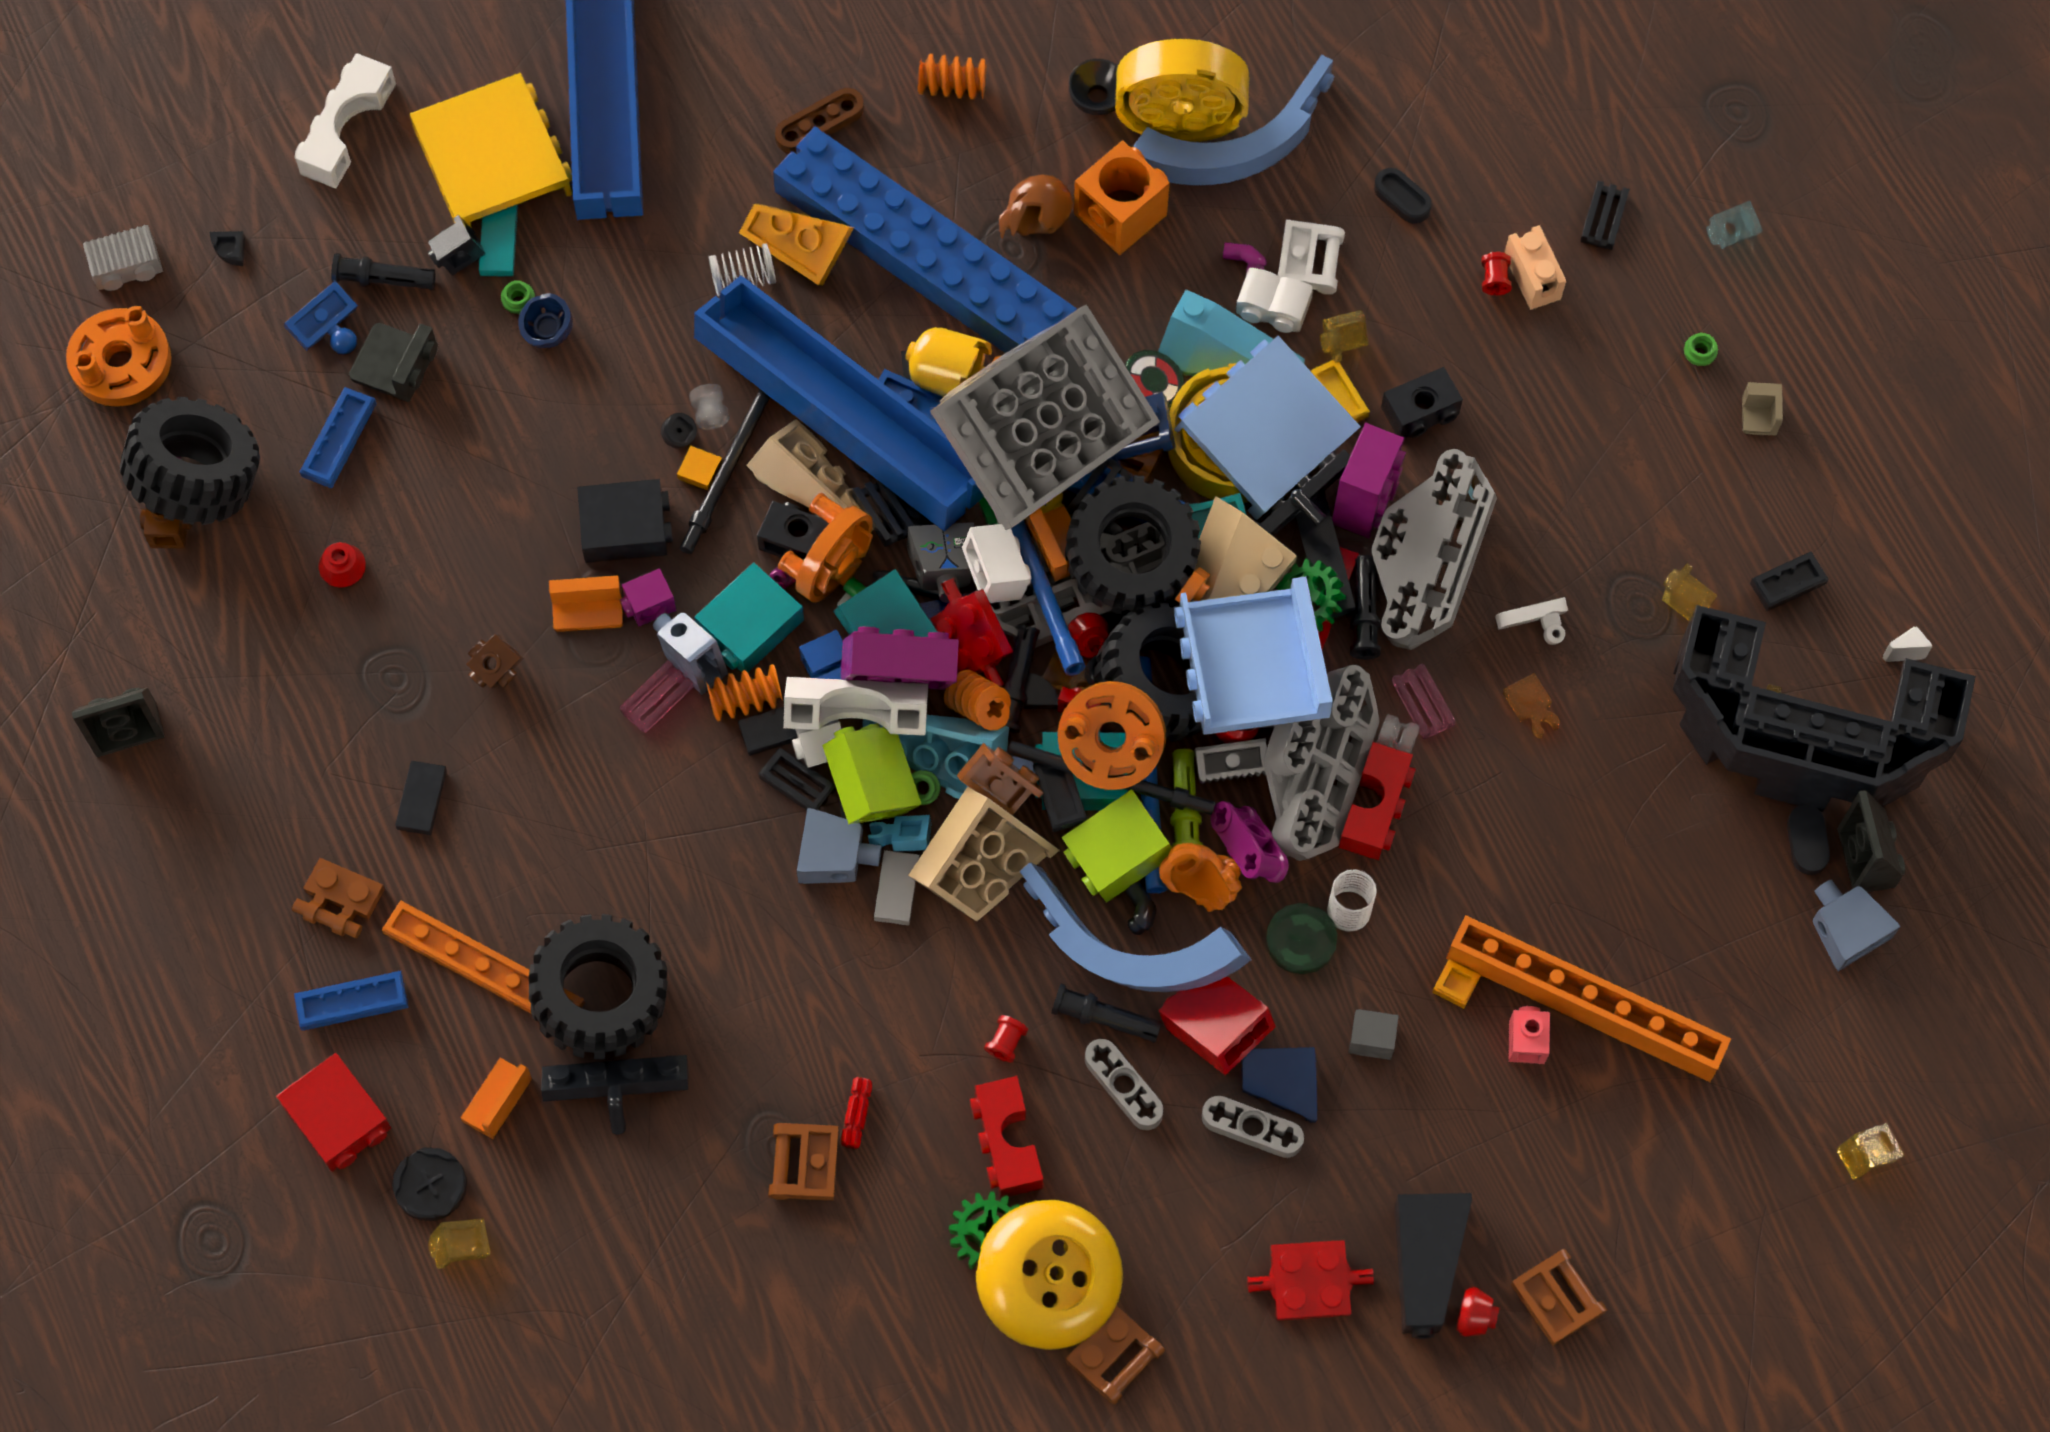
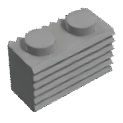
M143 225L136 229L131 228L129 231L124 230L116 235L111 234L110 236H104L103 238L83 243L90 272L98 290H116L123 283L136 279L138 281H148L154 278L157 273L163 272L155 241L148 225Z
M1266 739L1195 748L1199 782L1202 785L1205 781L1210 784L1212 780L1217 783L1219 779L1224 782L1226 778L1231 781L1233 777L1238 780L1240 776L1245 779L1247 775L1252 778L1254 774L1259 777L1261 773L1266 776L1264 767V756L1267 750Z

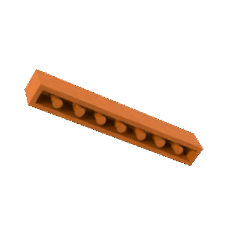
M1465 915L1446 958L1708 1082H1711L1731 1041V1038L1467 915Z

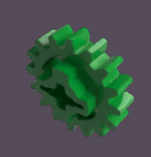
M1305 559L1301 568L1295 563L1292 566V572L1287 573L1283 577L1282 582H1279L1275 587L1277 590L1291 589L1292 578H1307L1317 630L1319 632L1323 631L1322 623L1324 621L1331 624L1334 623L1331 614L1342 611L1337 601L1345 599V595L1339 590L1344 586L1343 582L1336 577L1337 573L1330 566L1327 567L1319 560L1314 565L1309 559Z
M990 1191L988 1200H983L979 1193H975L974 1204L964 1199L962 1201L964 1212H953V1219L958 1224L949 1225V1233L958 1236L950 1240L951 1248H961L957 1253L959 1261L966 1257L969 1258V1269L973 1270L979 1262L980 1253L973 1250L966 1242V1239L970 1242H975L981 1249L989 1219H992L993 1227L1000 1219L997 1211L1005 1215L1020 1206L1016 1204L1010 1208L1008 1206L1009 1196L1005 1195L1001 1201L995 1200L994 1191ZM984 1211L976 1220H969L976 1213Z

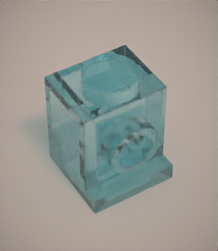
M1751 201L1713 215L1709 219L1711 225L1707 226L1710 241L1713 245L1719 243L1721 250L1754 238L1763 232ZM1727 223L1735 225V234L1727 233L1725 228Z

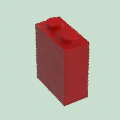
M1228 976L1202 987L1178 991L1175 995L1170 996L1158 1010L1166 1029L1224 1075L1230 1072L1276 1027L1269 1008Z
M334 1053L276 1095L284 1110L331 1172L337 1168L344 1169L351 1165L357 1158L356 1154L367 1146L374 1147L381 1143L387 1136L386 1132L392 1129L385 1116L337 1053Z

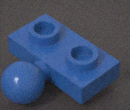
M334 281L286 321L284 327L306 351L326 334H329L332 349L339 354H349L357 346V337L352 330L340 328L338 324L354 312L358 305Z

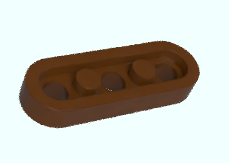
M841 88L781 121L775 129L777 147L788 154L791 151L797 153L796 146L814 126L829 136L855 122L864 112V101L861 93L853 88ZM846 106L853 108L850 111L843 110ZM817 122H824V123H825L823 126H816V125H815V123H817ZM790 137L797 138L795 141H787Z

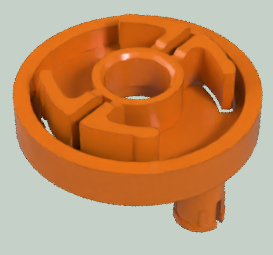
M132 306L129 309L105 310L84 321L76 329L69 341L66 362L76 387L87 398L106 406H127L148 398L160 388L170 370L171 349L160 325L148 316L142 307ZM157 349L158 351H153L152 359H151V361H150L148 367H147V368H144V367H146V365L148 364V362H149V360H150V357H151V354H152V350ZM125 351L132 354L129 362L123 366L112 367L108 365L111 356L117 352ZM130 381L129 383H127V384H125V385L118 386V387H112V390L110 389L111 386L121 385V384H124V383Z
M822 492L813 499L809 511L828 522V526L817 538L804 560L790 550L783 555L778 563L779 570L784 571L796 580V591L813 603L826 598L839 584L845 585L862 563V560L859 558L865 557L873 538L871 534L873 519L870 515L857 506H850L844 509Z
M1101 682L1082 690L1067 705L1058 726V745L1065 764L1080 780L1100 789H1124L1145 779L1158 764L1166 743L1165 722L1156 703L1139 688L1123 682ZM1089 700V702H1088L1089 706H1092V705H1095V704H1099V703H1110L1112 706H1111V708H1110V705L1104 704V705H1097V706L1088 708V706L1086 705V703H1087V701ZM1129 710H1133L1134 712H1136V713L1143 719V721H1144L1145 723H1148V722L1150 721V724H1148V725L1145 726V724L1142 722V720H1141L1137 715H1135L1133 712H1131V711H1129ZM1107 722L1120 724L1125 730V742L1118 747H1110L1104 744L1100 738V728L1103 724ZM1078 759H1080L1087 767H1089L1093 771L1087 769ZM1125 773H1132L1130 775H1123L1119 777H1108V775H1121Z

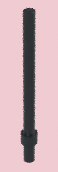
M759 389L699 510L693 512L688 522L690 528L679 547L684 553L692 554L701 534L707 532L712 522L710 516L770 399V396L761 389Z
M1011 741L1008 751L1009 755L1072 773L1061 755ZM1081 762L1087 769L1093 771L1089 767H1087L1083 762ZM1124 774L1108 775V777H1119L1123 776ZM1142 780L1131 787L1124 788L1128 791L1132 789L1135 793L1170 803L1169 807L1182 811L1185 807L1212 815L1215 806L1214 801L1191 795L1189 790L1176 786L1175 789Z

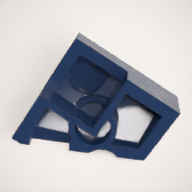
M1315 1047L1252 1049L1241 1060L1242 1091L1255 1098H1264L1270 1101L1272 1106L1281 1110L1286 1108L1306 1117L1305 1120L1308 1122H1317Z

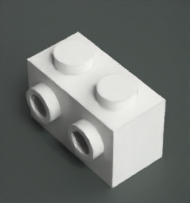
M1002 524L970 527L962 550L977 590L983 589L990 603L1021 600L1027 585L1031 582V572L1029 566L1024 564L1020 554L1018 538L1013 535L1011 528L1005 530Z

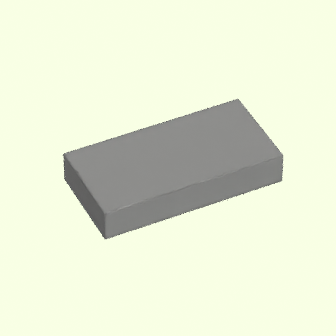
M884 850L874 921L910 925L916 881L908 875L919 860V855Z

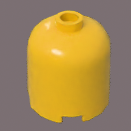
M934 327L922 333L916 342L912 341L906 352V361H909L910 376L915 385L944 397L949 391L984 368L985 354L991 355L992 348L991 343L944 328Z

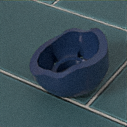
M546 293L533 297L527 301L520 312L518 320L519 330L526 342L532 346L553 348L560 345L569 336L573 326L572 313L567 303L555 294ZM544 308L546 313L542 314L541 309Z

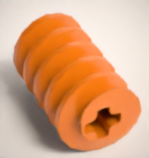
M929 53L925 62L920 60L918 94L923 95L926 87L929 86L932 96H936L940 87H942L944 97H949L954 88L959 99L963 97L966 90H968L971 100L976 99L979 91H981L982 99L984 98L986 84L985 59L980 60L977 68L974 67L971 57H968L964 66H961L959 56H955L951 65H948L946 55L941 56L938 64L935 63L932 53Z
M774 664L769 665L768 676H765L761 668L758 667L755 669L754 679L745 670L741 673L740 682L737 681L732 673L728 674L727 685L723 684L719 676L714 678L713 688H710L706 682L713 714L717 722L722 720L724 710L733 719L735 718L737 707H740L744 715L747 716L749 715L750 704H753L760 713L763 711L764 701H767L773 710L776 709L777 699L781 698L782 700Z
M964 670L957 673V682L946 688L944 703L948 708L990 731L999 730L1006 726L1010 717L1011 699L1009 693L1003 687L985 679L976 672Z

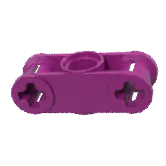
M1218 802L1214 806L1211 815V825L1226 846L1229 855L1241 869L1242 874L1246 878L1255 879L1260 876L1265 877L1269 882H1281L1288 871L1287 856L1282 852L1272 837L1271 831L1264 825L1256 810L1250 806L1237 808L1230 802Z

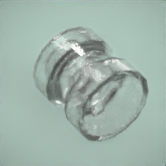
M705 384L690 392L691 405L697 410L695 419L698 428L712 430L728 423L730 416L727 407L722 404L724 395L721 386L718 384Z
M1387 714L1376 743L1411 754L1421 726L1412 722L1404 724L1399 721L1398 717ZM1403 730L1399 743H1396L1400 731Z

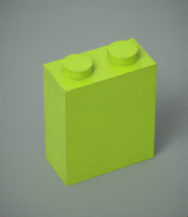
M878 723L865 726L858 731H855L854 727L851 726L834 732L835 738L822 745L848 824L895 818L922 805L898 734H890L885 727L881 728Z
M1132 789L1062 837L1068 846V849L1063 851L1074 869L1081 866L1087 875L1082 878V881L1093 897L1100 893L1106 903L1158 868L1172 849V846Z

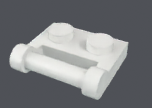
M1286 220L1278 276L1305 282L1322 294H1334L1338 283L1335 279L1339 246L1344 242L1345 231L1335 226ZM1317 239L1326 242L1322 275L1312 274Z

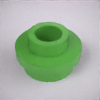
M522 281L508 283L501 293V301L504 308L515 314H520L527 301L535 297L531 286ZM517 296L524 297L521 301H513Z
M1698 333L1688 338L1684 346V354L1692 364L1706 366L1716 359L1718 345L1711 335ZM1702 348L1706 354L1698 353L1695 349Z
M919 770L912 773L921 804L928 805L933 803L938 798L941 790L938 777L927 770ZM921 781L929 784V791L926 794H921L918 790V785Z

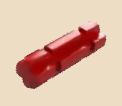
M856 1077L853 1079L851 1088L853 1096L849 1098L844 1121L846 1128L843 1129L841 1135V1145L847 1148L858 1149L861 1144L862 1132L860 1130H864L869 1106V1099L867 1097L871 1096L873 1087L872 1081L867 1078Z

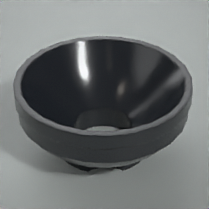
M1095 58L1086 60L1076 66L1068 80V91L1073 104L1079 110L1091 115H1105L1115 111L1118 65L1110 60ZM1099 89L1107 94V98L1099 103L1093 102L1089 99L1088 94L1092 90Z

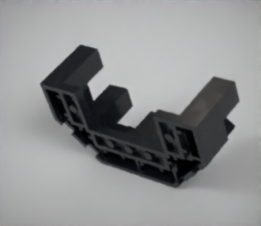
M1696 605L1681 640L1673 674H1676L1673 691L1686 708L1679 725L1706 765L1719 758L1728 771L1758 778L1754 792L1755 795L1798 806L1809 805L1823 812L1831 797L1853 803L1858 792L1866 790L1884 807L1920 787L1927 774L1950 761L1961 744L1976 676L1905 658L1902 664L1891 721L1752 686L1766 622Z

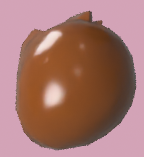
M1043 174L1027 177L1018 183L1010 192L1006 211L999 216L1001 238H1004L1007 228L1010 229L1012 236L1016 234V231L1021 236L1050 234L1057 231L1067 221L1073 208V198L1068 187L1056 177Z

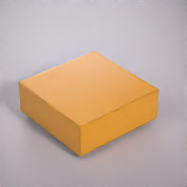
M690 446L677 473V478L708 491L722 464V457Z
M1449 959L1432 993L1464 1009L1481 975Z

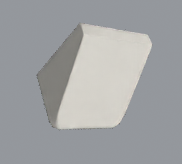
M1913 627L1889 643L1883 654V659L1885 662L1904 661L1905 658L1921 660L1927 657L1932 644L1918 627Z

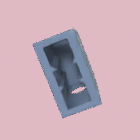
M664 613L654 621L653 628L658 632L657 636L666 658L701 695L708 690L706 682L711 688L714 685L715 677L719 676L722 679L728 674L717 641L686 613H680L674 619L668 613Z
M807 808L797 866L798 883L854 882L857 878L859 864L879 866L882 845L862 843L863 826L860 823L848 824L845 818Z
M1831 879L1814 891L1824 907L1816 913L1813 918V924L1837 971L1842 970L1892 939L1900 928L1898 922L1860 886L1853 888L1843 895Z

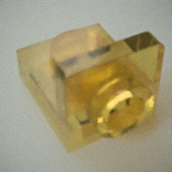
M1361 310L1323 320L1324 333L1320 334L1323 352L1325 354L1329 353L1335 363L1342 362L1341 352L1368 345L1366 320Z
M1687 563L1681 571L1675 568L1663 583L1666 590L1662 600L1690 621L1696 605L1709 608L1715 602L1718 595L1690 575L1693 567Z
M1887 1123L1858 1132L1837 1147L1839 1156L1854 1180L1861 1178L1872 1169L1896 1162L1904 1156Z
M484 1218L442 1222L429 1238V1252L431 1257L435 1258L437 1269L446 1268L450 1262L484 1259L491 1254Z

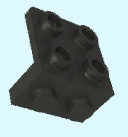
M376 323L372 327L349 372L350 379L357 384L410 402L415 390L420 387L423 381L424 373L430 361L434 359L438 350V343L436 342L433 328L420 323L413 335L382 323Z

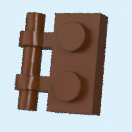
M319 858L303 888L305 893L314 896L313 900L308 903L297 898L293 904L292 911L303 915V920L312 924L319 922L332 928V932L340 936L347 934L357 939L362 931V925L352 921L356 915L369 920L385 888L381 883ZM327 903L342 908V911L336 915L324 908Z

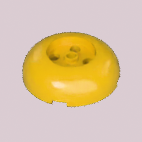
M1040 1200L1026 1203L1014 1208L1001 1217L990 1229L981 1245L978 1270H976L979 1298L994 1325L1006 1336L1022 1345L1045 1350L1074 1346L1095 1334L1112 1315L1120 1297L1123 1281L1120 1253L1108 1229L1098 1218L1082 1207L1059 1200ZM1056 1240L1064 1242V1250L1066 1252L1061 1256L1056 1255L1052 1250V1245ZM1026 1260H1031L1036 1265L1033 1276H1026L1022 1271L1023 1263ZM1054 1267L1059 1272L1056 1275V1281L1050 1277V1270ZM1077 1271L1083 1272L1085 1276L1083 1287H1077L1073 1284L1072 1277ZM1046 1292H1052L1056 1296V1304H1053L1052 1308H1047L1043 1305L1042 1297Z

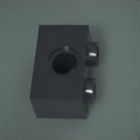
M1441 367L1384 392L1381 409L1396 435L1404 438L1408 436L1415 438L1425 433L1431 426L1438 423L1445 425L1455 420L1460 413L1463 399L1445 367ZM1424 403L1430 408L1421 409L1416 404Z
M772 501L757 534L758 548L780 558L787 551L791 550L795 555L804 560L817 538L829 523L816 514L812 515L803 512L795 504L789 502L781 504ZM796 530H803L807 532L802 537H794L791 535Z

